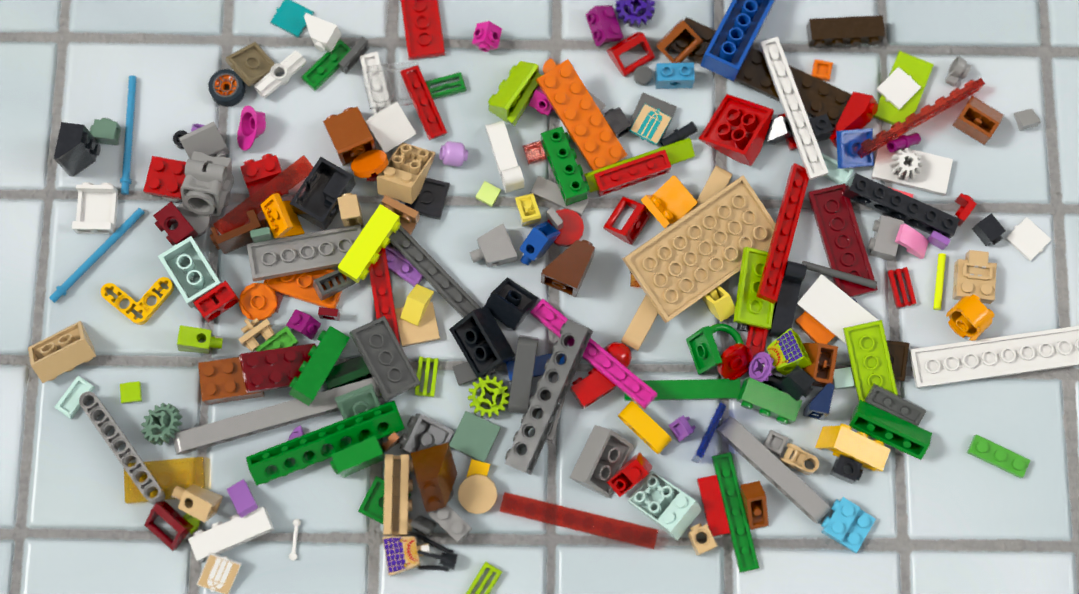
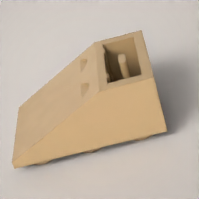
M401 143L389 159L385 170L377 176L378 194L412 204L422 189L436 152Z

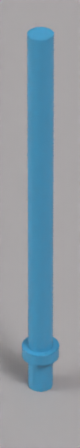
M133 75L129 76L123 171L122 178H120V183L122 184L121 194L123 195L129 194V184L132 182V179H130L137 78Z
M138 208L61 286L58 285L56 287L57 290L49 298L55 303L62 295L65 296L67 294L66 291L145 212Z

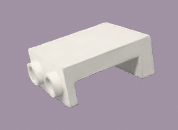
M84 182L82 185H76V190L78 191L76 221L72 222V229L77 234H113L116 229L118 190L111 183L94 185L93 183Z

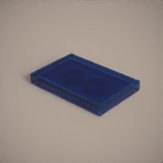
M720 402L715 408L691 459L692 461L699 463L703 458L727 407L726 404Z

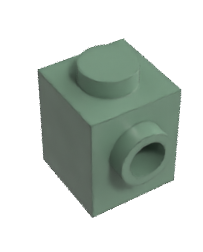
M109 118L94 119V124L90 127V133L98 143L118 145L121 127L117 122Z

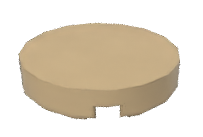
M475 474L465 478L458 490L460 504L465 510L474 514H481L490 510L496 503L498 496L493 480L482 474Z

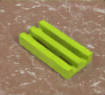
M419 357L417 377L420 383L423 362H426L423 392H420L419 385L415 387V396L434 397L439 359ZM430 363H434L431 393H427Z
M485 561L466 594H471L486 568L490 570L475 594L481 593L492 573L495 572L497 574L484 593L489 594L502 571Z

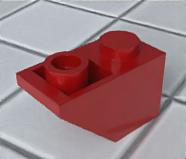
M639 452L625 463L607 483L621 497L645 478L653 466Z

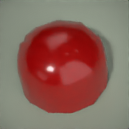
M613 342L603 348L625 367L629 366L632 359L631 350L625 344Z

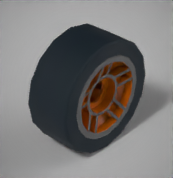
M221 69L215 72L208 83V89L213 100L225 107L238 104L244 98L246 92L243 80L234 70ZM227 85L230 87L229 90H225Z

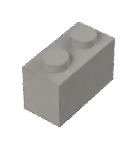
M881 215L878 220L874 221L872 231H875L874 238L870 239L868 249H871L870 256L889 261L896 257L898 243L895 240L900 225L904 223L903 220Z
M448 505L429 514L458 544L472 530Z

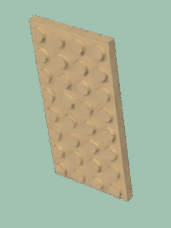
M743 175L622 258V260L666 323L739 272L744 247L767 252L776 223Z

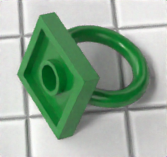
M722 323L702 327L686 339L698 375L704 374L722 363L713 337L715 332L724 331L733 337L736 344H744L742 337L733 327Z

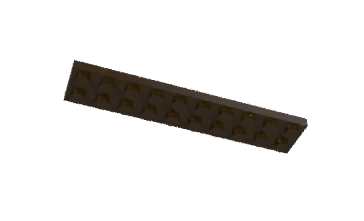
M685 17L684 21L703 40L687 59L701 65L703 56L716 31ZM685 28L674 39L670 46V51L680 54L696 38ZM751 47L734 81L780 102L763 53ZM789 65L807 115L814 118L827 114L832 127L835 128L852 94Z

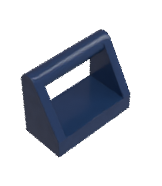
M828 383L804 408L803 416L823 420L829 415L834 384Z

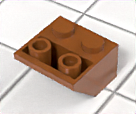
M972 95L952 126L985 145L999 126L1004 115Z
M803 343L812 365L802 369L816 380L812 384L813 386L824 388L828 383L833 382L838 347L822 343Z

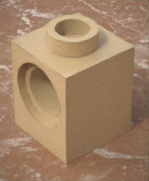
M699 523L690 528L691 532L687 535L697 556L717 547L707 524L702 526ZM698 533H703L706 536L704 544L696 540Z

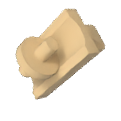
M246 318L244 321L247 325L241 329L245 335L238 340L243 346L254 352L255 348L260 346L256 341L258 336L262 334L267 341L275 334L268 319L260 323L257 318L252 322Z

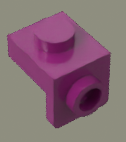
M295 309L286 326L312 340L321 323L311 315Z

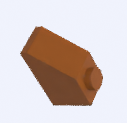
M760 481L740 485L750 530L769 526L766 494Z

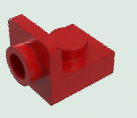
M962 193L955 200L960 205L954 214L960 219L958 226L967 219L977 205L972 197Z

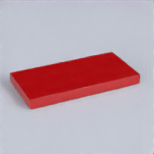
M401 0L409 60L444 56L445 48L438 0Z

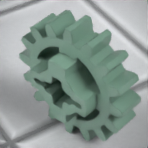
M162 403L160 407L155 405L154 411L149 409V416L143 417L146 419V422L141 423V426L144 427L141 430L144 438L155 445L157 443L160 446L163 444V441L168 444L170 437L175 439L174 433L180 432L178 426L183 424L179 421L182 418V415L179 414L180 411L169 403L167 405Z

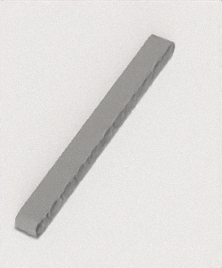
M370 378L317 393L309 406L295 399L180 431L174 434L175 439H173L176 454L181 455L339 411L335 400L336 397L369 384L373 385L378 399L383 398L374 379Z

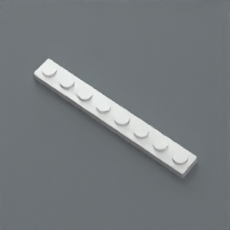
M775 37L762 41L759 44L808 178L812 180L825 176L829 172L779 38Z

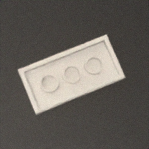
M878 143L871 175L872 179L943 196L946 195L953 159L916 150L914 155H921L919 161L923 162V166L920 167L922 171L920 174H916L914 179L909 177L905 181L903 176L897 179L898 173H892L894 168L890 166L891 161H893L891 158L894 154L897 155V151L889 152L887 143Z
M822 274L797 303L798 306L845 344L843 328L878 321V319Z

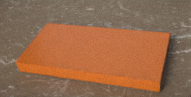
M329 268L266 279L263 284L269 285L276 293L324 308L336 309L342 293L340 291L322 301L313 287V281L335 271ZM342 274V276H343V278H344V280H345V282H346L347 277H346V275ZM336 277L338 285L341 284L338 277ZM328 281L330 287H334L331 281Z

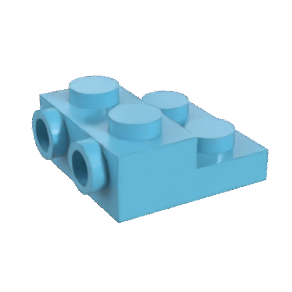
M842 497L840 500L836 499L831 507L833 512L830 517L826 516L821 526L824 528L821 533L852 552L857 553L876 518Z

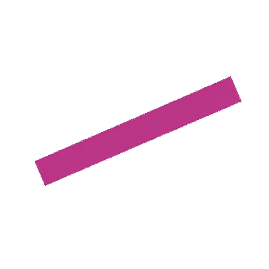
M544 299L530 311L533 317L560 338L561 327L568 320L564 315ZM571 338L568 341L567 345L571 347L574 344L575 339ZM590 338L582 358L645 410L658 396L657 393Z

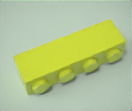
M380 204L338 265V271L357 283L360 280H364L369 273L367 269L371 263L374 265L379 259L380 255L378 253L382 248L385 249L391 240L389 237L392 232L396 233L401 226L400 216Z

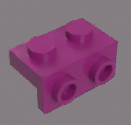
M612 5L594 6L586 14L596 47H600L605 42H617L624 38Z

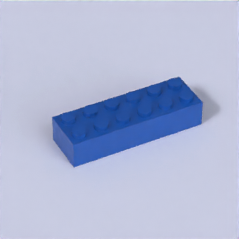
M732 0L703 56L700 66L734 81L775 0Z

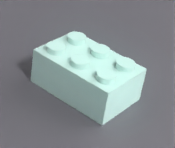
M192 236L158 256L186 303L191 308L195 307L194 301L221 284V281Z

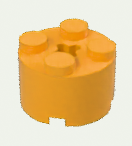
M971 295L964 296L947 312L946 318L949 316L950 321L948 324L956 334L962 338L965 336L970 337L969 340L974 341L992 324L994 313L981 303L978 296Z

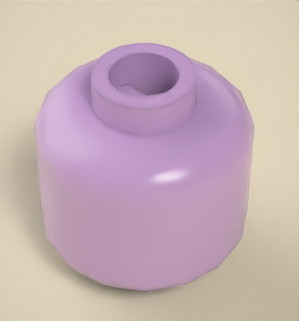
M447 141L444 145H441L439 157L444 165L460 167L464 161H467L468 150H465L463 143Z

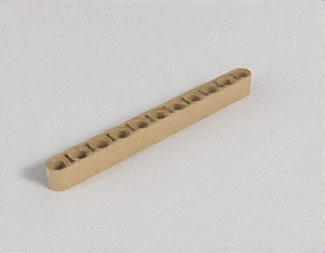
M715 166L697 199L698 204L693 209L725 188L733 174ZM645 295L621 340L622 343L637 351L640 349L658 315L657 310L647 295Z

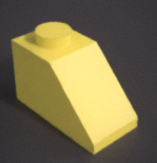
M721 286L716 287L702 297L710 312L720 322L728 319L735 312V306L730 294Z

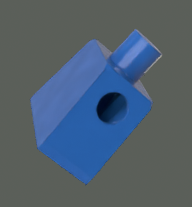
M547 221L533 227L520 247V251L523 252L520 261L525 265H529L532 261L541 258L561 232Z

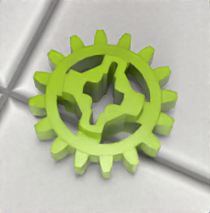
M486 375V380L484 381L479 377L478 384L476 382L472 383L474 389L468 390L472 394L468 396V400L473 401L469 406L470 408L476 407L474 413L477 414L480 411L482 418L485 414H488V417L491 418L493 413L498 417L499 410L505 412L503 405H509V401L505 400V398L510 397L509 393H505L508 387H502L503 380L496 382V376L490 380L489 376ZM488 385H494L497 388L493 389L488 387ZM481 388V395L476 398V393ZM485 390L487 391V393H489V395H493L492 403L491 401H489L488 398L485 399ZM502 395V400L500 404L497 406V398H499ZM486 405L489 406L490 409H484L481 406Z

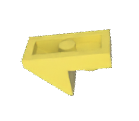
M534 194L515 197L521 225L526 226L539 223L541 221V214Z

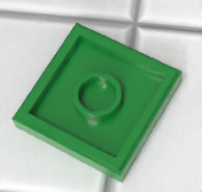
M376 476L358 512L383 524L384 480Z

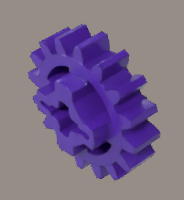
M619 0L616 1L615 5L617 7L615 12L619 14L618 19H624L623 24L630 22V27H633L634 23L640 27L641 22L646 25L647 19L651 20L652 14L655 12V1ZM635 3H637V8L634 12L633 7L635 6Z

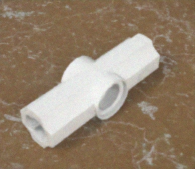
M295 50L281 63L273 65L271 71L257 82L254 88L266 99L278 87L286 85L290 77L307 64L306 60ZM279 72H284L283 76H276Z

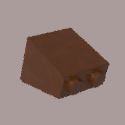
M576 240L542 270L541 283L576 297L594 257L595 247L592 246L593 244L587 240Z
M449 442L410 453L426 513L446 507L457 477V470Z

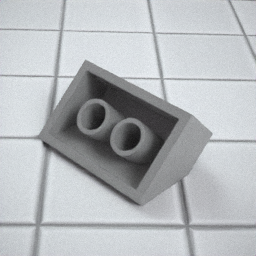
M595 425L570 478L580 485L610 498L613 489L607 481L627 462L634 445L611 429Z

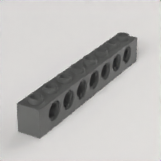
M567 320L562 325L560 330L561 336L553 345V354L551 359H548L545 364L543 377H540L537 382L535 395H532L530 398V407L521 419L522 425L520 430L515 433L513 446L506 453V465L531 475L593 331L590 328L571 320ZM571 338H574V344L571 347H568V341ZM563 356H566V363L560 365V359ZM555 374H559L558 381L552 383V377ZM547 392H551V398L545 401L544 395ZM543 410V416L537 419V412ZM535 428L534 436L529 437V430ZM523 446H527V453L525 455H521V448Z

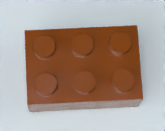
M239 357L198 363L202 401L206 405L265 397L264 391L247 393Z

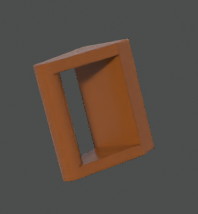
M681 19L656 44V47L672 63H682L703 40ZM686 28L696 39L674 59L665 48Z

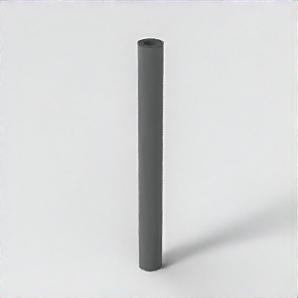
M802 261V264L807 265V270L874 289L877 286V281Z

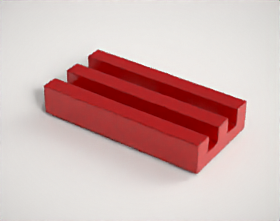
M908 268L889 270L887 273L896 308L915 305L916 299ZM901 273H903L910 302H908ZM895 274L897 275V279H898V283H899V287H900V291H901V294H902V298H903V302H904V303H901V301H900V297H899V294H898V290H897V286H896V282H895V278H894V275H895Z

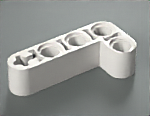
M504 121L485 125L505 192L508 193L524 188L523 174L520 166L517 164Z

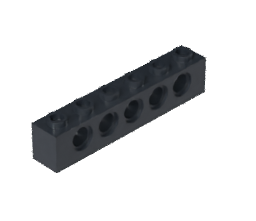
M857 173L848 180L843 196L892 218L903 220L904 223L928 234L937 231L949 239L954 236L960 220Z

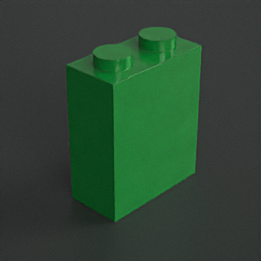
M373 436L332 454L333 460L330 461L333 471L344 478L385 460V455L377 437Z

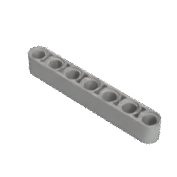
M84 392L79 398L80 406L142 495L153 505L164 501V490L101 400L93 392ZM91 399H94L93 404L87 406V402ZM105 414L101 421H97L99 415ZM111 429H115V433L112 436H107ZM126 444L125 449L118 452L119 446ZM133 459H136V464L132 467H129V462ZM142 475H147V479L144 482H139ZM158 490V495L150 498L151 492Z
M729 416L716 430L731 447L813 522L818 523L831 509L820 496L733 417Z

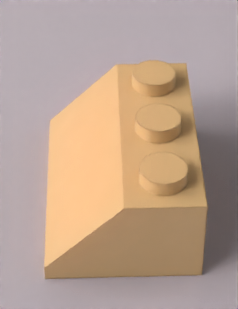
M81 321L28 347L31 367L42 383L52 381L58 375L69 372L76 366L91 361L96 356L94 346Z

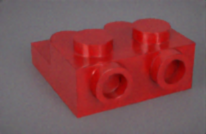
M266 154L262 156V160L255 161L250 159L245 161L243 166H240L253 205L264 202L274 193H279L280 196L289 194L277 155Z

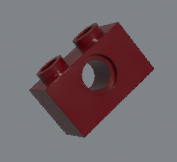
M172 202L153 215L157 220L155 225L161 232L166 231L168 234L166 238L172 246L179 244L190 236L194 239L199 235ZM178 223L177 228L171 230L172 224Z

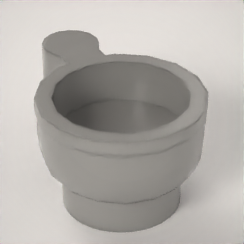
M960 56L956 57L950 65L945 82L955 86L959 77L964 79L967 76L971 66Z

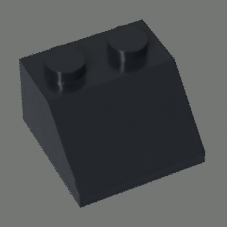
M507 277L491 292L485 306L489 308L493 317L504 323L506 327L515 330L524 321L539 298Z

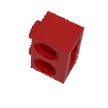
M225 280L193 303L203 318L209 323L240 302V300Z

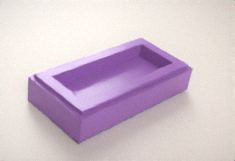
M244 479L227 489L241 518L259 508Z

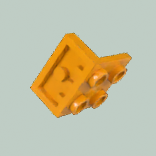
M674 175L653 195H645L641 199L643 204L664 228L669 227L698 204V201Z
M279 193L272 194L260 204L274 238L304 234L297 214L291 208V201H282Z

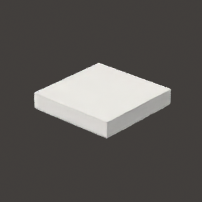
M397 101L365 120L377 143L385 153L416 134Z

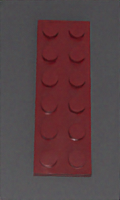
M845 183L810 191L808 197L829 267L875 281L851 201L843 196L846 188ZM833 277L835 285L851 298L878 290L877 286L874 289Z

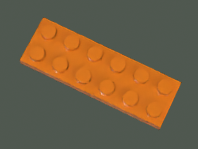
M568 59L536 79L592 171L615 164L627 156V153Z

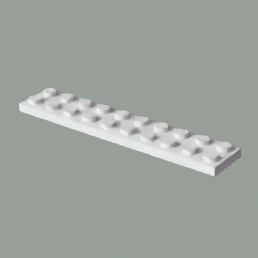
M1079 326L910 349L909 356L916 388L1078 366Z

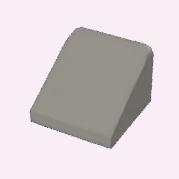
M1032 108L1014 113L1019 131L1036 127L1041 123Z

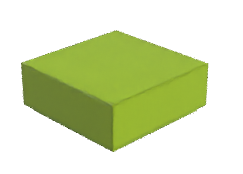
M140 381L120 383L122 404L142 401Z

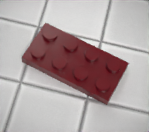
M315 343L240 354L239 359L247 393L289 387L295 376L299 377L301 374L298 370L304 360L308 362L310 359L308 353Z

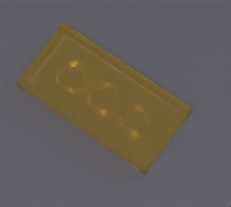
M204 457L144 462L164 490V500L176 499L172 497L176 486L187 489L192 485H197L205 489ZM129 463V467L134 466L136 463ZM124 469L125 503L149 502ZM142 475L139 482H144L147 479V475ZM158 490L152 491L150 498L156 497Z

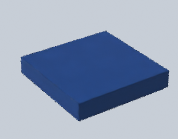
M873 128L836 131L838 169L874 166Z

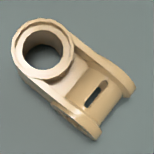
M791 443L787 444V450L783 458H780V461L787 467L793 468L805 475L813 474L819 467L817 457ZM807 460L811 461L814 464V469H807L804 466V462Z

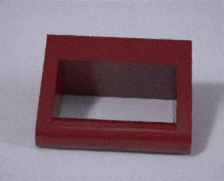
M166 501L157 502L153 506L144 524L172 551L177 549L194 527ZM158 516L177 531L174 540L153 523Z

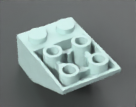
M654 471L650 472L628 499L630 504L677 541L702 511L694 499Z

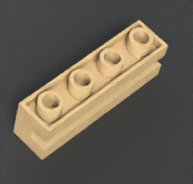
M385 454L384 536H408V531H412V519H408V511H412V499H409V491H413V479H409V471L413 472V463L410 460L409 454H401V456Z

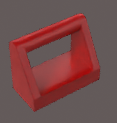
M636 32L606 50L624 77L635 71L639 66H643L655 59V55L642 32ZM640 43L647 55L625 68L619 55Z
M622 197L603 226V229L632 245L652 214L644 204ZM626 205L634 209L622 230L612 227Z

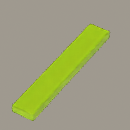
M687 138L584 174L590 188L589 192L592 193L598 190L594 174L662 150L666 151L671 165L695 157L691 139Z

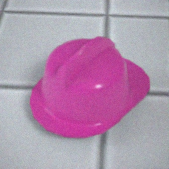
M248 105L241 112L237 133V143L242 150L250 149L255 138L263 134L266 128L265 113L255 111L253 107Z

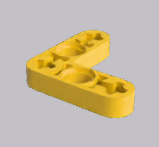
M167 277L159 278L138 302L134 301L113 283L103 285L101 295L133 323L143 325L172 294L174 284ZM161 284H167L169 288L167 290L162 289ZM108 289L113 290L118 296L117 299L108 295L106 291ZM155 290L160 292V294L163 296L160 298L159 295L155 293ZM151 296L157 298V302L153 306L147 305V299ZM124 299H128L130 302L129 307L126 309L120 308V302ZM135 309L138 313L142 312L143 318H137L131 311Z

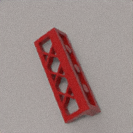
M662 150L594 174L599 197L669 173L672 166L666 151Z

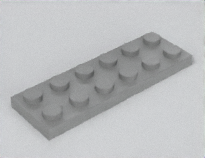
M361 225L247 244L253 282L338 267L361 233Z

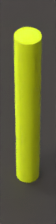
M943 253L938 254L934 310H941L946 261V254Z

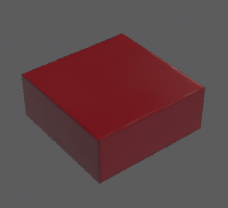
M319 307L318 315L320 319L339 321L340 312L338 309Z

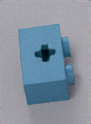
M694 62L656 64V89L693 88L695 81Z

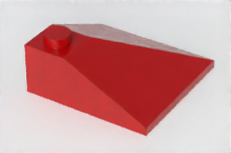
M726 94L700 135L699 140L737 162L752 166L762 149L774 110Z

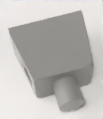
M504 224L477 239L479 249L469 252L473 263L484 259L487 267L517 261V254Z

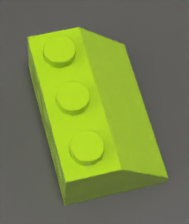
M520 61L517 66L514 65L509 71L510 76L507 80L504 79L498 87L500 90L496 95L493 94L488 101L489 111L508 123L507 118L534 75L537 72L539 73V66L535 63Z

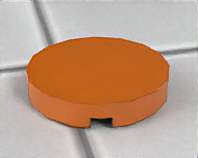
M370 150L358 155L351 163L354 175L359 178L372 177L371 174L376 173V175L381 173L389 163L387 154L382 150Z
M252 283L246 286L240 294V310L242 314L251 320L257 318L259 321H264L270 318L278 306V297L275 291L269 285L263 283Z

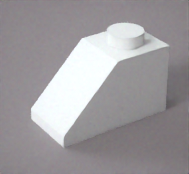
M305 13L304 18L315 48L331 53L342 35L338 26Z

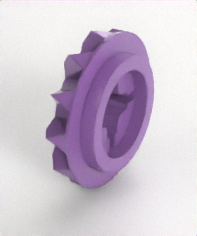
M760 352L753 357L749 364L750 378L762 383L763 381H768V376L772 375L771 371L775 368L772 365L774 359L771 358L770 354Z

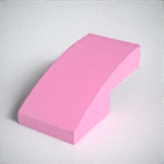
M906 224L900 225L895 242L906 247L907 252L923 259L929 241L912 227Z

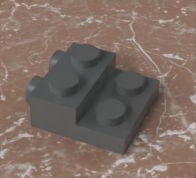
M422 414L412 415L407 423V426H409L407 434L403 433L400 437L399 444L401 446L399 449L410 454L450 441L454 431Z

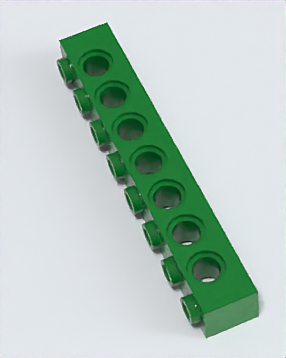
M393 400L247 456L248 469L256 486L299 469H304L317 462H322L332 457V454L373 436H376L379 440L387 435L397 433L405 429L396 403Z

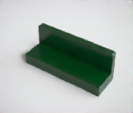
M362 356L333 366L326 378V385L328 390L362 381L372 377Z

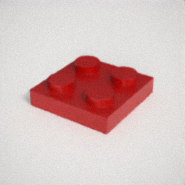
M152 156L143 192L145 194L182 200L180 189L185 179L186 162Z

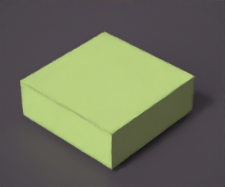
M484 181L475 198L492 207L501 193V189Z

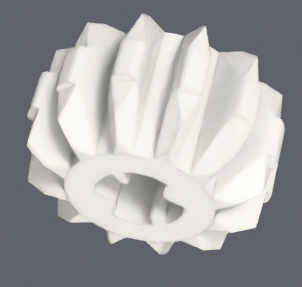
M905 148L904 152L900 149L897 151V155L894 154L891 159L893 161H891L890 166L894 168L892 173H898L897 179L901 178V176H903L905 181L909 177L914 179L916 174H920L922 171L920 167L923 166V162L919 161L921 155H914L916 150L910 153L908 148Z

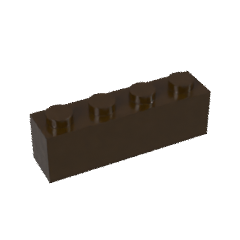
M883 15L809 19L806 26L808 47L814 46L815 48L831 45L833 47H841L843 45L859 46L861 44L873 46L882 43L885 37Z

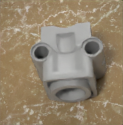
M193 152L191 159H188L186 162L185 179L180 189L183 207L186 210L200 215L219 216L223 206H228L230 192L234 184L231 158L212 157L201 152Z

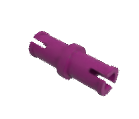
M918 133L901 135L898 139L888 141L887 149L889 152H895L900 149L905 150V148L919 144L921 136Z

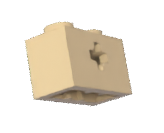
M346 193L338 197L339 210L344 227L359 224L363 227L364 223L357 195Z

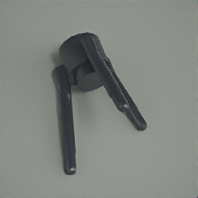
M417 534V538L443 551L442 555L418 550V554L439 559V564L443 565L418 566V569L443 570L447 572L449 569L454 570L458 554L453 553L454 550L447 549Z

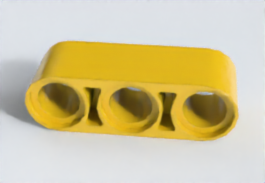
M633 401L618 414V417L657 454H660L672 441V438Z

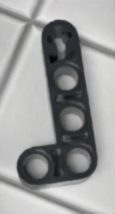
M787 261L778 299L774 307L772 327L769 331L770 337L778 338L788 329H792L800 287L805 278L807 265Z

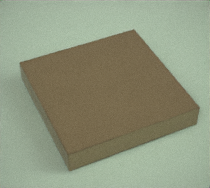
M256 42L227 56L225 60L248 87L259 82L275 65Z

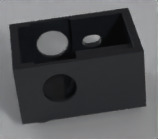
M320 156L290 202L293 212L323 230H327L339 211L337 198L343 194L351 193L356 185L354 176ZM305 188L304 193H303L302 196L299 198V196H300L302 190Z

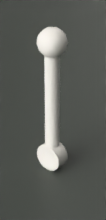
M299 519L293 521L292 553L289 555V559L292 561L297 559L298 526L301 524Z

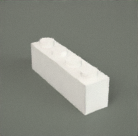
M258 505L259 508L242 518L235 514L230 517L228 522L223 523L220 521L211 525L212 528L207 531L202 529L194 532L193 537L188 538L196 560L199 562L205 561L210 552L218 555L274 531L266 508Z

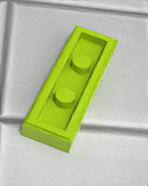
M538 72L534 75L507 118V121L513 126L516 125L529 105L535 89L539 87L536 79L542 75Z

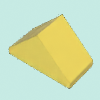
M416 284L407 296L400 318L418 326L434 291Z

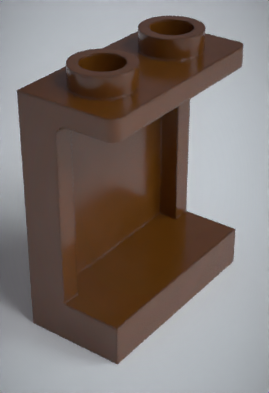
M254 209L246 212L250 223L220 235L215 227H211L212 234H210V237L217 250L221 249L224 254H227L253 243L250 231L263 228Z

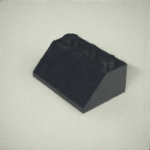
M61 122L54 159L69 176L74 177L96 161V157L100 154V145L85 125Z
M487 306L471 311L449 329L477 379L499 368L516 356Z

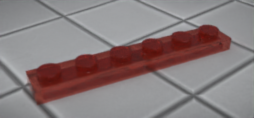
M303 155L213 225L221 235L245 225L250 221L246 212L254 209L258 215L263 211L260 204L274 193H279L280 196L284 195L309 175L313 165Z

